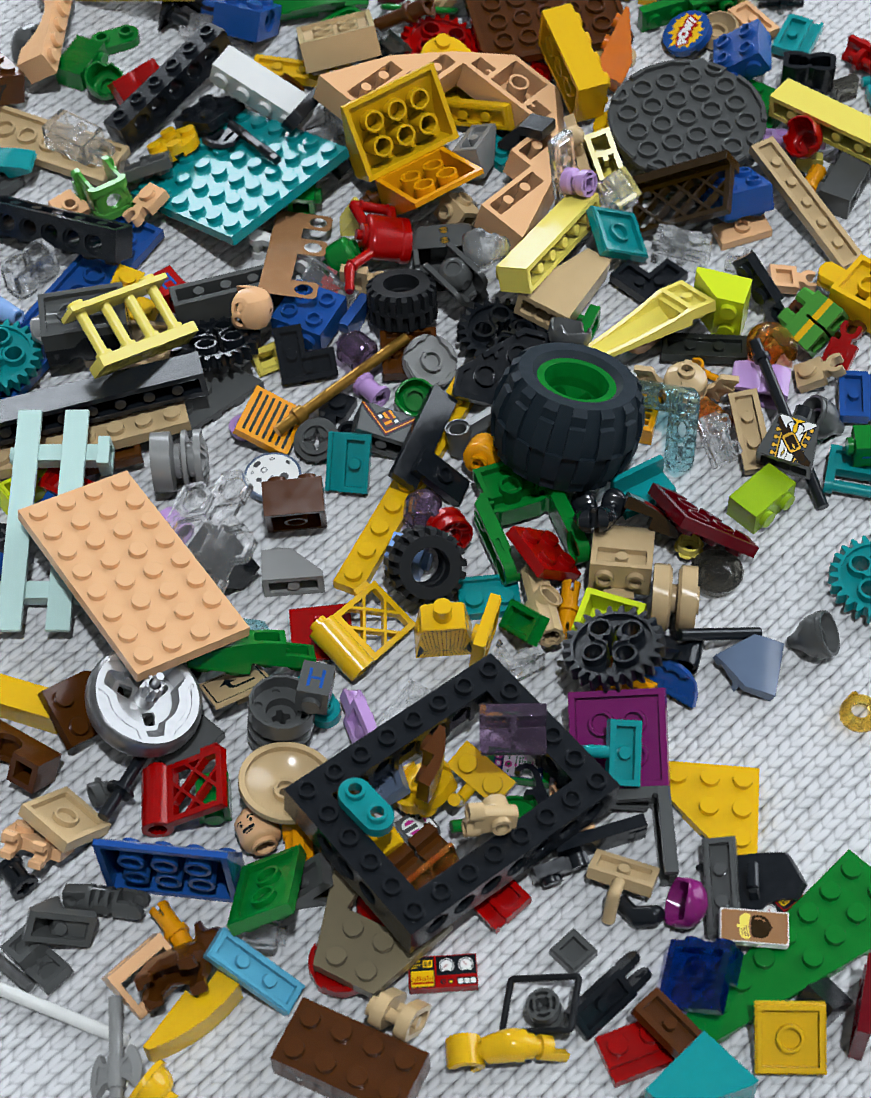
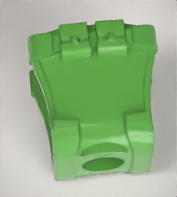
M104 155L101 159L108 179L107 183L94 188L78 168L71 171V182L76 192L75 195L80 200L83 199L88 203L91 209L90 214H93L95 217L114 220L122 216L125 210L134 206L132 202L133 197L130 196L125 173L120 174L117 166L114 165L113 159L109 155ZM113 194L118 202L113 206H108L107 199Z

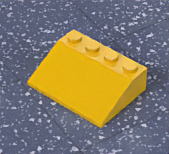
M433 62L340 107L345 142L350 154L351 165L356 178L367 182H372L459 138Z

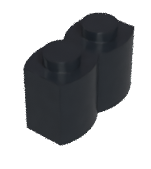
M803 51L784 52L780 85L789 78L808 88H817L824 93L832 92L836 70V55L826 52L811 54Z

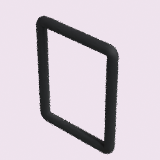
M579 973L514 975L509 977L499 1030L507 1027L514 982L575 980L568 1027L524 1028L528 1033H534L535 1035L572 1033L575 1029L582 984L581 975Z

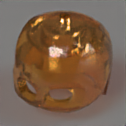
M764 322L758 324L750 330L747 336L748 356L753 362L754 353L749 342L754 338H760L765 351H769L771 365L776 364L782 354H785L791 362L798 355V345L794 336L779 323Z

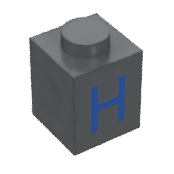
M304 660L296 689L295 710L304 711L308 714L327 715L334 687L335 665Z

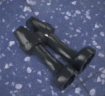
M610 488L604 493L601 506L598 507L596 497L590 490L576 492L571 500V506L575 512L574 522L584 533H591L592 528H599V533L607 532L626 510L623 505L625 494L618 488Z

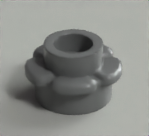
M95 777V781L88 783L86 789L92 806L98 808L104 805L111 793L106 788L108 781L103 782L101 778Z

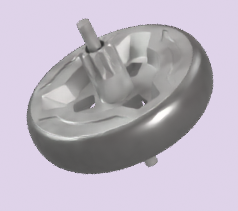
M112 651L96 664L88 678L85 688V707L93 728L110 746L131 756L154 758L176 751L193 736L202 716V694L194 674L185 663L164 672H159L154 676L149 675L147 679L136 682L117 654ZM118 687L131 690L129 698L118 693ZM148 715L153 716V726H145L144 720Z

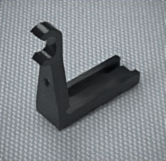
M520 764L515 768L514 775L521 777L524 774H528L532 777L535 785L533 789H526L523 799L534 800L535 806H537L549 797L540 773L533 764ZM638 814L579 832L551 853L554 859L563 856L568 857L584 850L588 856L594 854L596 849L608 850L645 838L648 824L644 814Z

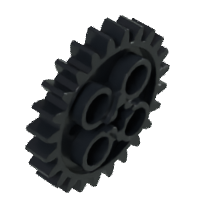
M498 297L495 298L494 303L485 298L483 306L478 302H474L473 309L467 307L466 313L460 315V322L457 324L456 342L460 343L459 350L465 351L466 359L471 357L475 359L486 350L506 340L524 327L546 333L548 330L515 314V304H511L510 298H507L505 303H501Z
M225 316L221 317L220 320L210 318L209 322L200 320V324L196 325L199 331L191 341L171 350L172 357L198 351L202 369L206 368L207 372H210L213 368L222 371L224 366L233 368L235 363L242 365L244 364L243 359L252 360V355L259 354L258 348L262 347L261 331L259 329L244 330L235 328L231 319L226 320Z
M621 605L618 611L614 612L612 607L608 606L606 613L603 614L600 610L595 609L596 616L593 618L586 614L583 615L585 622H574L575 631L567 630L568 639L562 641L564 647L561 650L566 671L570 672L571 678L573 680L579 679L580 686L582 687L590 683L592 691L601 685L603 686L604 693L608 692L610 686H615L617 692H620L624 684L633 689V681L635 680L645 683L644 674L654 676V666L661 667V658L666 657L665 647H667L665 635L663 634L662 626L657 625L656 618H649L647 611H643L638 615L636 607L631 608L629 612H625L624 605Z

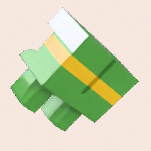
M803 287L795 297L796 301L803 307L796 314L786 307L779 313L777 319L783 325V330L813 358L830 339L824 331L833 336L840 328L842 322L847 320L849 316L844 309L820 291L814 292Z

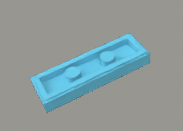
M225 927L218 930L203 955L205 960L283 1016L289 1015L305 987L304 984L238 936H233Z

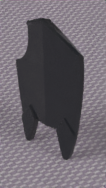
M767 852L738 855L741 909L763 910L767 905L777 901H798L808 886L795 862L787 853ZM703 863L696 866V870L704 873Z

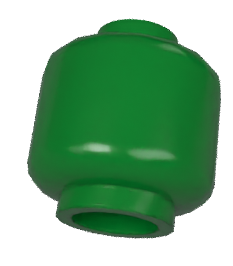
M341 237L325 248L326 254L322 263L330 275L334 273L340 277L341 264H346L348 260L353 259L363 250L358 246V242L352 238L350 240L347 237Z

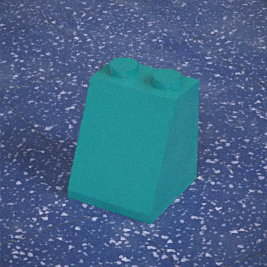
M703 1031L645 1089L644 1098H754L759 1080L708 1033Z

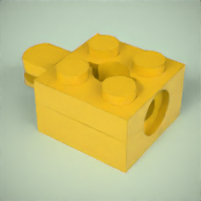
M860 254L847 270L831 261L823 263L818 270L817 286L829 292L828 298L844 309L849 316L848 319L862 321L867 327L866 332L871 334V259Z

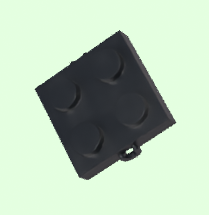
M208 94L200 97L199 102L192 107L183 109L181 115L176 117L173 122L176 129L193 124L197 132L213 133L225 123L228 124L234 120V117L246 109L244 103L236 98H231L230 96L216 97Z

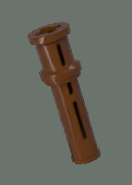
M408 0L403 2L401 8L373 19L376 33L380 34L405 22L413 24L425 15H434L436 9L434 1Z

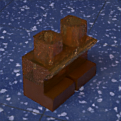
M430 822L407 840L409 846L404 842L401 847L387 856L416 890L460 860L454 844L451 842L447 843L439 835L437 828Z

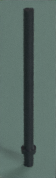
M760 338L752 339L749 343L754 353V363L760 367L778 414L783 413L792 416L769 361L771 359L769 351H765ZM813 468L811 479L805 480L817 509L823 510L829 504Z

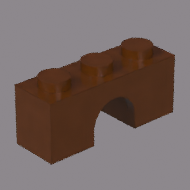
M0 720V761L10 764L6 779L31 794L53 783L56 779L62 754Z

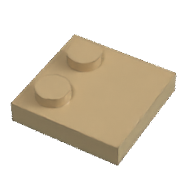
M67 786L21 804L18 812L19 816L62 853L107 835L111 827V823L101 820L98 817V812Z

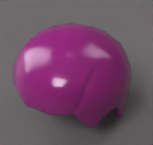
M675 878L666 899L664 919L667 925L680 929H690L695 927L705 917L709 906L708 895L701 882L692 878Z

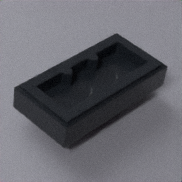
M427 447L420 450L410 471L411 474L454 507L461 503L470 483L466 477Z

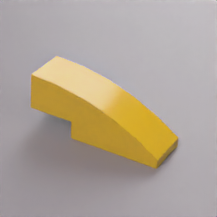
M217 970L208 982V991L199 994L197 998L185 991L143 1045L147 1059L154 1063L174 1055L212 1031L243 999L240 984Z

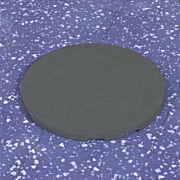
M679 59L647 66L629 76V80L617 88L610 100L607 123L617 151L629 163L646 173L726 149L742 167L752 159V156L749 154L751 145L764 140L767 126L766 107L756 88L743 76H736L727 71V67L707 61L706 64L690 62V59Z

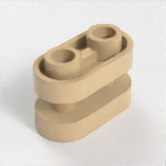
M392 987L382 991L378 997L373 995L370 998L365 1009V1015L368 1016V1024L379 1030L394 1024L392 1035L404 1042H408L417 1037L423 1030L430 1015L431 1004L420 999L405 1004L407 993Z

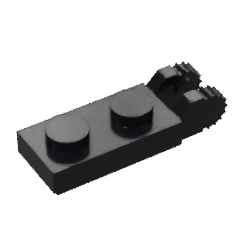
M632 950L623 955L615 963V967L612 966L579 997L575 1029L583 1039L590 1040L638 995L637 992L651 979L652 973L647 967L638 969L629 978L625 977L641 960L637 951ZM571 1005L564 1011L568 1019Z

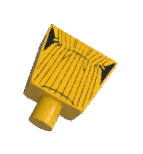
M439 598L433 604H423L419 607L414 627L416 658L471 654L473 642L470 639L473 627L464 603L450 602L446 598Z

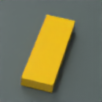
M446 97L455 126L471 127V125L495 123L496 130L511 131L515 127L512 105L509 102Z

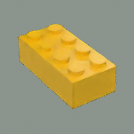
M571 3L542 10L538 45L570 115L574 113L577 123L604 115L605 104L608 103L607 90L610 87V78L608 73L603 72L598 52L593 51L589 33L584 32L580 14L575 12Z

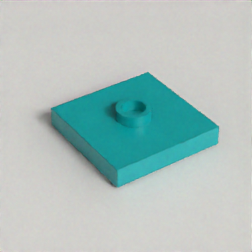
M592 205L586 210L600 256L623 260L629 259L644 263L649 258L635 213Z

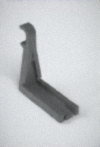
M657 785L620 788L616 806L612 809L647 812L648 808L652 809L658 868H661L659 882L660 886H671L679 874L670 786Z

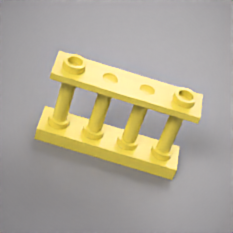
M165 272L156 276L148 274L131 285L86 301L78 299L67 306L68 310L61 318L63 325L75 320L79 322L97 354L95 362L89 369L95 379L185 345L199 331L194 321L185 324L178 322L159 291V288L168 278ZM149 294L168 327L166 331L159 333L153 329L136 298ZM126 303L145 336L143 340L138 342L134 339L131 340L115 313L113 306ZM100 311L103 313L121 344L119 349L114 351L110 348L107 349L89 315Z

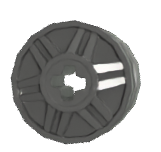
M273 675L262 679L253 686L248 700L247 739L253 750L276 742H294L310 746L313 740L315 714L295 710L296 689L299 678L290 675Z

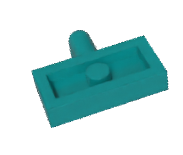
M607 719L606 745L588 744L582 745V747L593 758L606 759L605 770L620 786L640 787L642 721Z

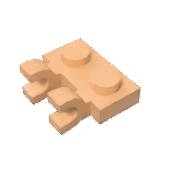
M24 819L16 820L5 828L1 834V842L5 843V845L0 849V857L11 860L19 850H25L34 854L28 861L27 867L38 871L49 860L60 863L75 851V849L62 853Z

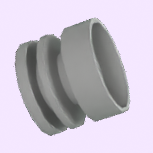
M193 428L192 442H189L186 429L181 430L179 443H174L170 431L150 432L149 456L155 493L176 492L177 480L179 478H183L186 490L192 491V477H196L198 490H206L210 466L208 447L203 438L201 428Z

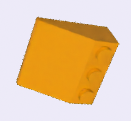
M441 146L376 179L375 183L381 204L388 203L394 206L397 215H400L484 174L483 168Z

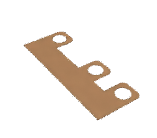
M280 210L276 214L258 287L266 290L268 294L305 299L316 298L319 286L313 282L292 280L297 254L322 257L326 254L325 248L327 243L301 238L303 229L330 231L333 219L328 216ZM320 218L325 220L327 225L318 228L312 226L310 221ZM308 243H315L320 245L322 250L312 253L306 251L304 246ZM298 285H308L313 289V292L308 295H301L295 291V287Z

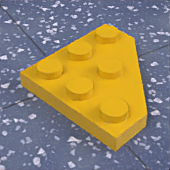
M669 761L672 805L682 814V818L699 836L703 835L705 838L735 836L738 855L757 853L760 768Z

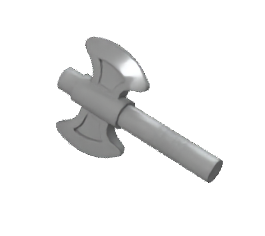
M119 995L108 997L109 1056L106 1062L104 1056L98 1055L94 1063L90 1078L92 1098H102L107 1088L110 1098H124L125 1081L128 1080L133 1087H136L143 1077L142 1058L135 1045H129L125 1055H123L122 996Z

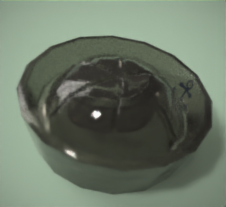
M705 550L698 554L691 563V566H698L699 568L698 586H700V591L707 596H727L743 580L744 569L742 562L726 550Z

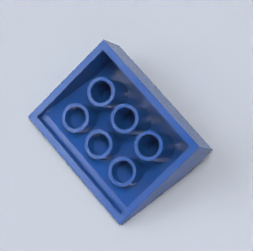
M123 838L122 840L93 839L92 847L107 887L136 889L155 895L233 903L241 867L245 865L242 852H237L231 848H220L219 850L205 849L196 844L184 847L175 846L165 841L145 843L134 838Z

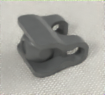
M448 242L446 244L447 254L439 269L432 267L426 262L423 265L424 270L465 308L473 309L474 302H478L483 306L484 299H489L486 290L488 285L487 277L452 242Z

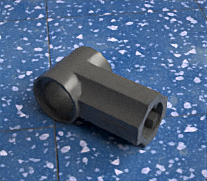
M487 407L467 420L454 419L445 425L448 451L451 456L462 458L463 452L472 437L479 433L491 434V407Z

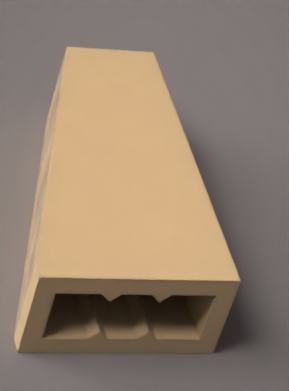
M589 248L585 249L555 268L531 294L518 293L514 313L547 330L552 317L576 320L606 280L612 260L600 256L599 253Z

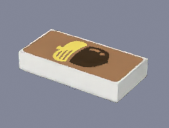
M720 907L718 944L787 950L789 947V913Z

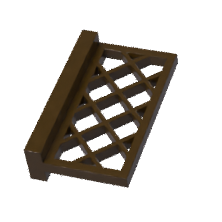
M726 149L631 177L630 186L635 190L633 213H635L639 228L640 224L648 216L652 218L646 227L640 228L642 237L731 214L734 175L739 174L740 164ZM725 178L717 188L712 185L716 180ZM702 184L693 195L688 192L691 187ZM710 188L714 192L703 203L699 199ZM677 191L669 201L664 199L668 193ZM684 195L688 196L689 199L680 209L675 207ZM720 196L723 197V206L710 208ZM653 198L645 208L642 206L643 200ZM660 202L666 204L656 216L651 213ZM695 203L700 205L694 214L686 215ZM671 210L676 212L669 221H662Z

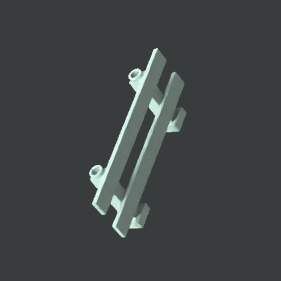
M18 410L15 447L10 448V463L13 467L0 583V632H22L24 605H47L46 632H71L73 605H80V603L51 565L49 581H27L31 536L19 521L18 510L34 504L38 468H60L57 496L84 486L85 468H98L101 476L113 475L115 447L111 437L98 436V444H87L89 410H65L62 444H40L42 410Z

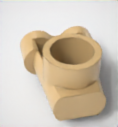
M502 794L489 795L482 802L466 803L465 818L462 819L461 823L462 834L464 837L481 836L482 833L493 832L498 836L505 835L512 829H516L519 817L518 808L515 804H508L507 798Z

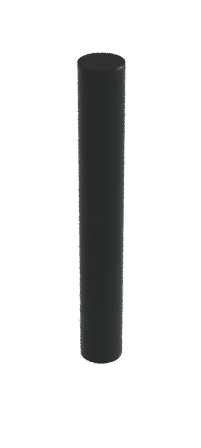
M760 627L678 629L676 637L678 641L744 640L754 634L762 636V629Z

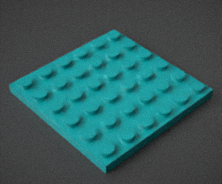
M244 109L234 117V121L275 151L281 157L280 163L275 165L242 139H239L234 147L213 149L207 147L201 138L199 146L192 153L184 156L182 152L178 155L177 161L173 162V167L169 168L170 171L161 176H151L149 179L142 181L130 193L134 199L149 182L165 189L170 198L157 212L235 246L349 158L350 154L347 147L295 128L289 134L280 126L281 122ZM225 123L220 128L215 130L213 133L208 134L207 136H212L220 129H227L228 124Z

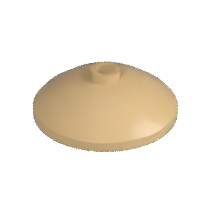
M276 742L264 745L253 751L241 765L238 776L240 796L246 806L261 818L278 824H296L284 810V789L326 762L327 759L315 749L299 743Z

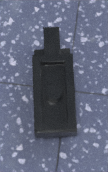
M752 251L737 258L732 262V265L736 269L738 276L753 279L751 296L760 306L762 312L765 313V319L773 328L782 325L777 316L785 308L781 302L784 297L755 252Z

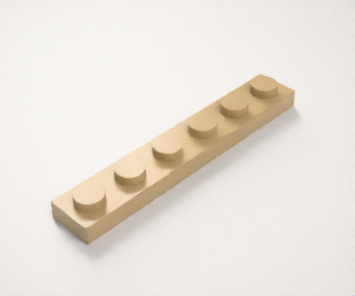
M773 136L751 145L749 154L831 262L847 270L860 254L864 255Z

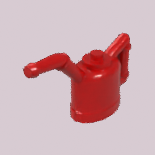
M361 199L352 200L349 203V209L360 226L359 229L355 230L354 237L355 240H358V246L362 247L363 252L346 262L344 267V290L346 294H353L355 290V272L369 260L395 262L402 265H408L410 262L413 245L411 222L408 218H397L395 207L388 203H372Z

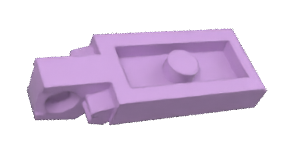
M343 689L339 697L346 713L343 723L353 744L376 729L377 725L361 690Z

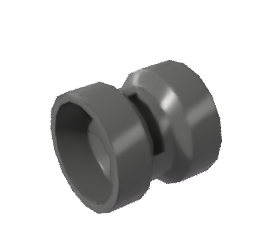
M540 988L529 994L525 1007L535 1028L564 1026L566 1022L565 1010L558 995L553 990Z

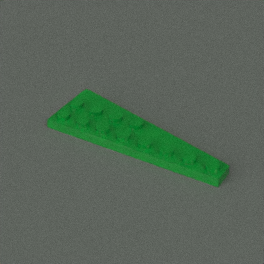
M848 850L787 911L789 913V947L787 950L752 947L685 1014L702 1032L705 1031L717 1043L721 1044L729 1039L733 1033L748 1024L750 1026L754 1024V1000L788 1001L802 993L807 985L826 977L830 978L844 970L848 964L863 955L867 956L868 953H871V867L851 850Z

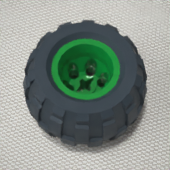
M564 342L544 343L529 347L521 351L519 357L513 358L511 366L506 368L496 387L491 406L493 446L498 449L497 455L505 465L517 475L536 485L565 492H582L605 487L614 476L621 474L637 451L645 423L644 397L641 393L642 386L638 378L632 374L628 367L618 359L598 349Z

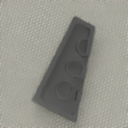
M233 365V368L224 366L222 371H219L217 368H213L210 372L206 370L204 377L209 395L185 400L191 429L200 428L210 421L215 422L222 417L224 411L233 405L237 407L245 402V397L253 393L256 385L264 388V381ZM192 430L187 431L188 438L192 437ZM180 433L172 435L174 443H179Z

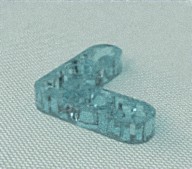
M639 380L642 386L641 391L648 392L647 396H643L645 408L669 412L664 463L667 469L671 472H687L693 466L700 408L698 392L692 387ZM661 389L666 393L664 404H661L658 400V394ZM683 397L687 399V404L683 402ZM681 422L686 426V434L683 438L678 433V426ZM677 455L681 458V462L677 461Z

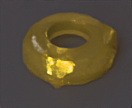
M853 691L841 703L839 716L845 727L858 733L871 730L870 696ZM855 705H864L869 709L870 714L860 718L855 716L851 709Z

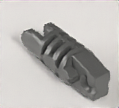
M93 883L66 884L62 891L64 907L96 911V915L103 914L108 917L112 915L116 918L141 920L143 918L144 906L149 904L151 898L150 893L146 891L123 887L116 889L114 886H97Z

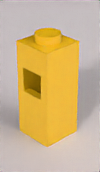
M0 673V717L58 734L37 695L48 687Z

